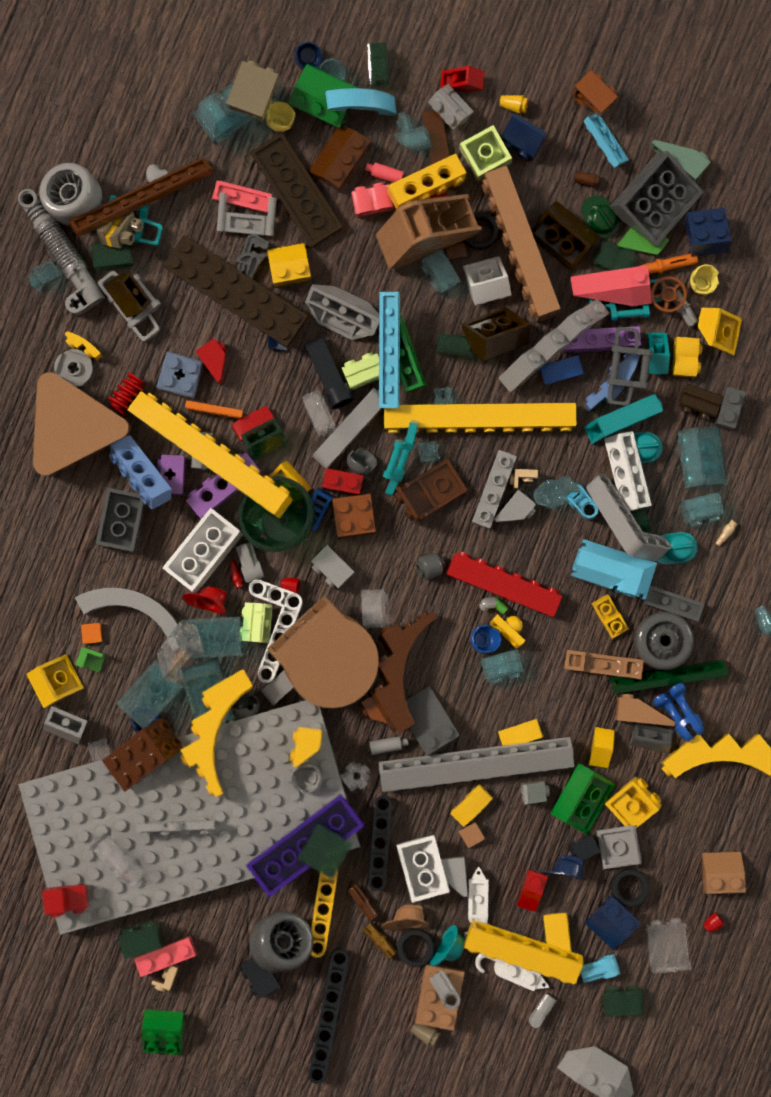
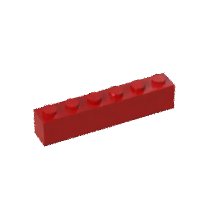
M460 551L459 554H454L446 574L447 576L553 618L562 598V595H559V590L551 587L548 590L541 587V583L531 580L530 583L524 581V577L519 574L505 573L506 569L496 565L495 568L487 566L488 562L477 558V561L472 560L467 553Z

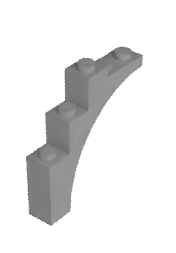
M599 299L594 300L582 309L580 308L568 316L556 329L545 335L533 348L522 354L499 377V380L511 393L562 349L609 314L608 310Z

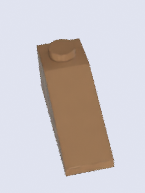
M622 694V697H617L615 720L675 726L673 720L641 700L634 699V695Z

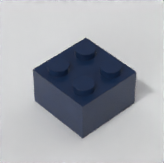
M725 208L687 212L685 227L691 257L729 252L731 237Z

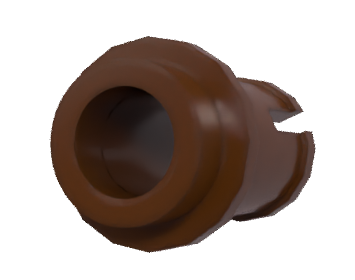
M577 171L574 183L590 185L591 188L593 186L597 187L599 175Z

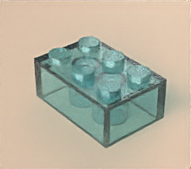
M241 617L182 620L183 659L243 656Z

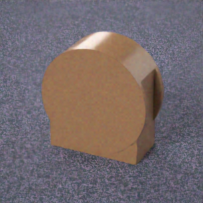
M325 596L267 648L283 666L287 678L296 691L308 702L320 707L338 708L357 701L372 686L378 671V652L372 637L356 620L340 613Z

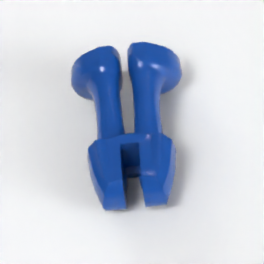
M679 683L673 686L669 693L677 701L686 718L683 719L668 693L656 697L653 703L656 707H663L670 713L677 725L675 727L677 733L685 741L690 742L694 737L687 727L688 724H691L697 735H701L705 731L699 715L692 712L685 699V685Z

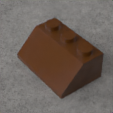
M344 126L337 128L308 173L340 193L371 147V140L353 129Z

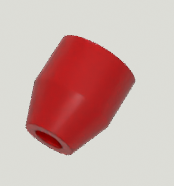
M292 577L283 578L280 588L298 594L300 579Z
M716 912L709 916L703 924L709 933L717 931L725 925Z

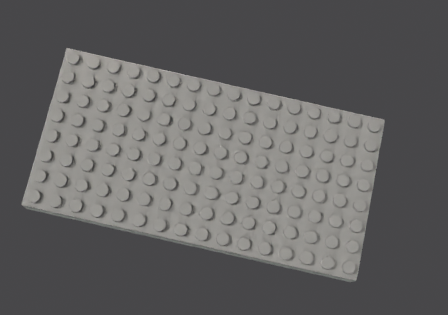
M305 700L222 724L217 734L215 746V767L218 780L224 792L218 798L215 795L211 796L208 792L206 779H201L196 770L199 767L198 765L192 768L189 765H184L180 758L182 752L164 762L126 792L122 790L102 760L18 784L47 888L87 884L89 908L84 909V913L73 914L72 911H66L61 917H55L60 935L252 879L254 876L246 867L247 863L338 795L342 794L347 800L320 706ZM298 727L323 730L320 750L301 763L313 764L320 770L322 781L314 792L302 793L299 789L293 788L290 780L291 773L296 768L293 767V762H290V754L292 749L295 750L296 742H293L294 730H298ZM192 733L178 737V739L181 741L183 748L200 739V736L196 737ZM216 820V828L211 829V833H200V830H192L191 834H180V831H172L170 835H161L160 831H154L153 835L141 836V832H136L137 823ZM357 832L324 857L360 847Z

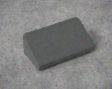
M636 722L631 745L669 753L672 746L673 730Z

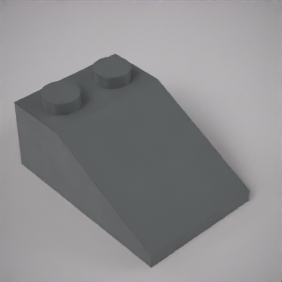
M430 686L406 700L408 710L415 722L414 725L410 726V729L426 756L460 736Z

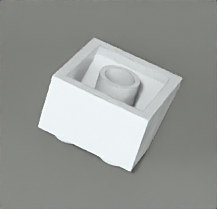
M500 256L463 266L474 305L484 304L488 301L502 299L511 295L508 275Z

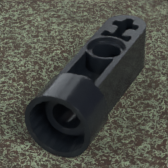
M321 336L305 343V347L326 391L323 395L330 410L339 409L354 400V396L348 383H343L323 337Z

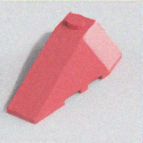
M648 265L571 277L573 296L599 299L600 301L629 306L652 303Z

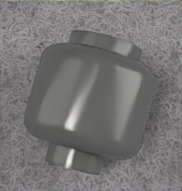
M434 552L419 557L416 563L418 575L426 580L441 576L443 568L446 567L444 558L442 556L439 557Z

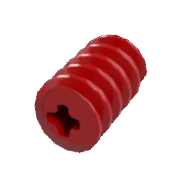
M127 372L129 380L122 379L124 386L117 385L120 392L113 391L115 398L108 397L111 403L109 405L124 416L126 414L123 409L130 407L128 402L133 403L134 399L132 397L138 396V390L144 392L142 384L146 385L129 372Z

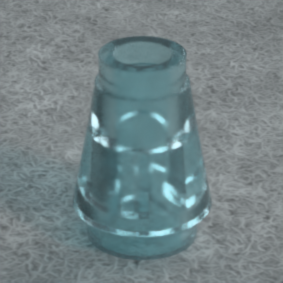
M763 605L754 609L759 631L763 635L771 633V614Z

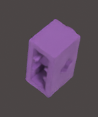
M161 455V459H158L157 470L160 471L161 476L171 487V495L184 496L186 457ZM170 470L176 474L172 477V480L166 476V474H170Z

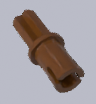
M358 884L349 888V893L358 904L357 907L361 908L368 920L371 921L376 918L379 913L369 901L370 897H366Z

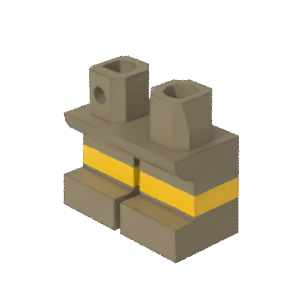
M133 212L120 217L96 230L100 244L119 249L124 244L132 245L135 238L132 232H141L143 223L142 220L134 217Z

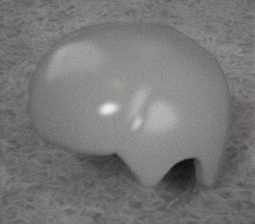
M306 763L300 764L292 771L290 780L293 788L299 789L302 793L314 792L320 786L322 776L320 770L315 765Z

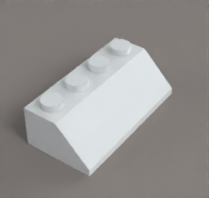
M210 508L164 565L163 569L193 593L197 594L244 534Z

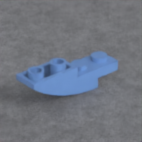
M626 353L623 356L625 360L619 364L618 379L630 380L638 363L639 354ZM608 380L600 386L602 389L597 394L593 392L585 399L587 403L584 407L588 411H591L602 400L608 405L610 404L607 402ZM613 385L612 400L620 394L625 386Z

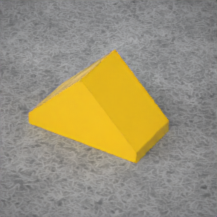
M595 727L589 765L603 768L609 767L613 752L614 730Z

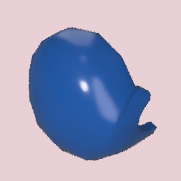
M489 625L476 627L471 632L470 637L473 649L482 654L496 651L500 647L502 640L499 630Z

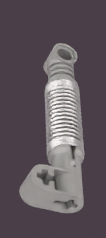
M30 189L22 190L18 196L19 204L33 222L35 232L40 236V239L48 248L47 250H50L51 256L61 267L60 270H63L62 272L65 277L71 280L77 288L76 292L67 297L65 306L71 314L80 316L102 302L105 296L87 271V265L82 260V257H80V254H78V251H76L75 246H73L71 240L63 232L58 221L44 209L37 194ZM32 196L33 202L25 204V199ZM80 295H82L87 305L84 306L78 298ZM75 301L78 303L79 308L77 309L74 307L73 304Z

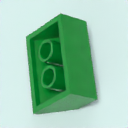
M306 64L293 89L288 104L340 128L346 121L350 108L346 111L328 110L325 92L328 90L358 87Z
M578 763L550 814L588 835L616 784Z

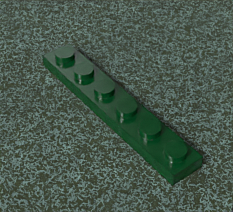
M724 660L681 666L671 670L643 672L641 679L612 677L610 682L614 694H625L631 691H644L656 687L663 688L679 683L700 682L712 678L719 679L728 676V668Z

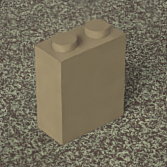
M242 61L226 102L227 109L263 122L278 85L279 74L274 69L268 67L266 69L260 68L253 61H248V63Z

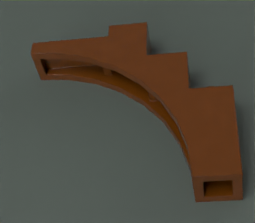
M425 611L417 616L418 621L412 624L409 621L401 626L402 630L398 624L394 627L390 624L381 630L382 634L378 636L390 657L386 654L378 659L377 672L386 684V687L382 684L375 688V694L371 698L395 736L415 724L404 696V666L409 650L417 636L428 624L438 618L434 611L429 614Z

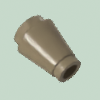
M414 1023L410 1031L427 1046L431 1045L432 1047H434L441 1034L436 1028Z

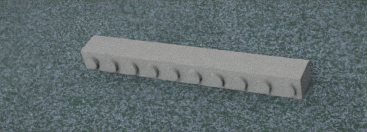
M570 737L378 763L382 792H393L401 789L431 787L439 784H452L462 781L469 782L493 777H508L516 774L567 769L574 767V757Z

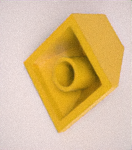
M701 308L698 328L708 345L727 354L735 355L742 318L720 308Z

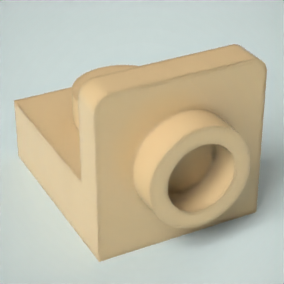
M515 469L514 473H510V485H513V489H518V478H522V482H533V479L538 478V470Z
M173 964L169 968L166 967L162 976L165 981L154 978L151 984L155 985V989L166 992V989L170 991L179 966Z

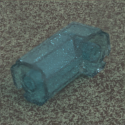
M234 82L220 90V95L215 92L199 102L197 105L199 109L197 111L195 109L192 110L193 117L214 146L254 119L227 109L226 102ZM273 95V98H272V100H271L270 105H271L272 103L276 102V98H275L274 95Z

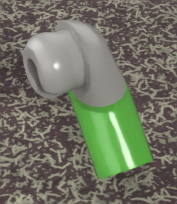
M497 597L484 598L479 604L482 611L495 608L502 615L509 608Z

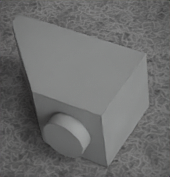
M518 490L493 521L495 523L523 521L526 517L530 519L536 511L534 509L536 504Z
M544 781L520 783L522 803L524 804L547 801L546 797L550 796L549 785H545Z
M464 856L441 858L447 883L463 897H467Z

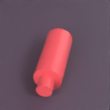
M376 162L374 165L367 163L365 169L372 172L371 176L392 183L402 179L404 175L403 171Z

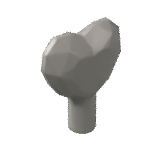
M155 164L149 165L146 170L148 182H152L169 173L165 169L160 170Z

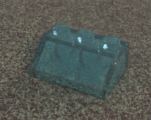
M695 427L678 431L685 488L727 484L719 427Z

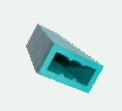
M653 394L595 419L585 426L584 429L591 444H594L658 415L663 411L662 403L656 394Z

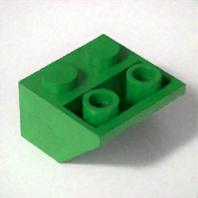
M145 1010L142 1024L143 1052L182 1055L184 1012Z

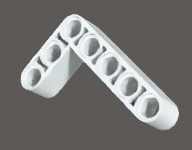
M254 580L249 585L251 595L282 607L267 646L268 648L275 642V636L278 633H284L297 621L303 600L300 595L262 580ZM258 583L262 584L263 591L260 594H255L253 586ZM274 590L281 592V598L277 601L271 599V593ZM297 597L299 605L294 608L290 607V598ZM285 615H290L293 619L292 623L288 626L282 623V618ZM268 649L265 651L258 670V678L264 683H269L275 679L280 666L278 661L272 662L269 660L268 655L270 651ZM264 669H270L272 672V677L268 680L263 679L261 675Z

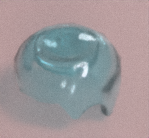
M329 58L320 64V70L345 81L347 71L340 60Z

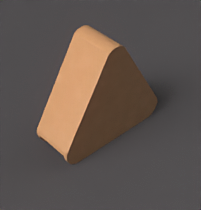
M469 195L418 200L398 208L375 234L389 270L403 267L480 233L482 228L478 226L470 207Z
M48 372L39 377L37 381L33 466L39 474L54 475L129 436L131 425L126 419L61 376Z

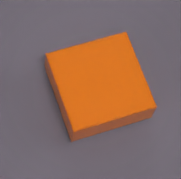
M101 623L81 625L83 644L103 642Z

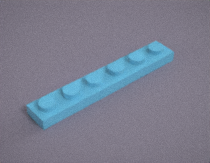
M379 292V408H399L400 292Z

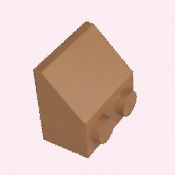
M741 852L702 853L703 892L706 894L746 892Z

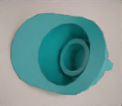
M651 432L634 433L641 463L652 462L659 458L663 447L660 438Z
M686 532L661 535L670 543L671 548L657 562L662 564L684 563L695 557L697 543L692 535Z
M452 925L445 931L430 959L431 966H436L443 959L454 961L461 956L464 950L465 938L458 933L457 926Z

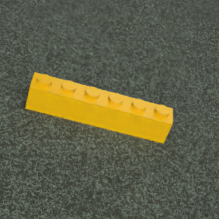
M472 919L465 937L464 948L472 953L478 952L486 955L488 958L502 960L509 965H518L527 971H536L545 977L560 979L564 983L576 984L583 966V955Z

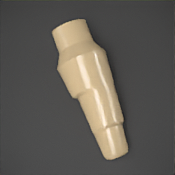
M731 520L729 524L725 525L722 534L716 542L718 546L725 542L734 532L737 526L736 522Z

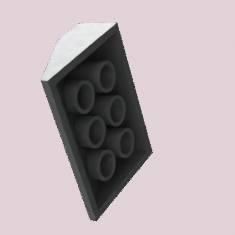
M668 151L658 152L611 204L610 208L624 223L652 245L657 246L703 194V191Z

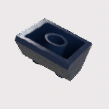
M513 113L501 135V139L507 150L511 151L513 149L518 152V156L522 159L532 161L544 143L546 132Z
M611 894L584 922L612 950L626 940L641 924Z

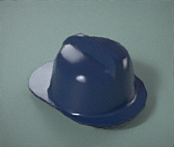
M571 855L560 857L552 872H541L542 874L572 876L587 880L583 878V860Z

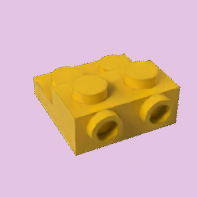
M635 776L620 791L607 800L605 805L624 826L635 825L637 828L660 809L661 799L656 793H650L647 789L648 784L644 779H638Z

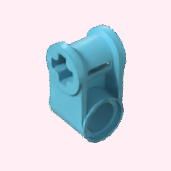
M577 484L570 494L564 495L566 501L582 518L592 520L596 517L598 507L580 484ZM586 506L593 507L594 514H585L584 508Z

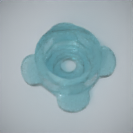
M450 387L446 389L435 388L434 404H452V389Z

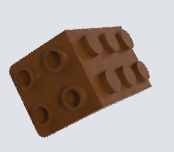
M447 458L403 486L396 487L394 496L400 505H405V514L410 521L414 520L417 523L468 490Z
M160 718L131 737L104 758L102 762L122 790L126 792L164 762L181 752L183 746L181 741L171 731L169 724Z

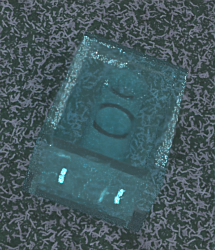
M219 659L182 668L181 679L194 719L212 710L211 707L207 709L202 700L204 697L202 692L225 680ZM229 710L223 721L234 719L231 710Z
M155 660L116 704L142 728H145L175 700L186 686L159 661Z

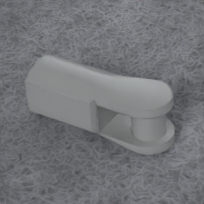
M546 992L529 1017V1023L534 1028L541 1026L557 1001Z

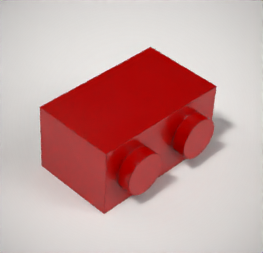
M325 468L322 489L357 496L361 493L364 477L359 474Z

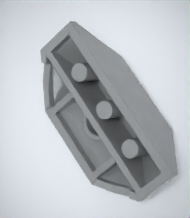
M311 286L305 303L309 306L318 324L351 340L375 334L379 325V314L369 302L335 286Z
M596 1046L568 1050L557 1067L575 1082L599 1097H632L634 1094L628 1066Z

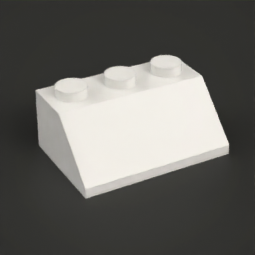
M434 835L397 844L412 902L449 893Z

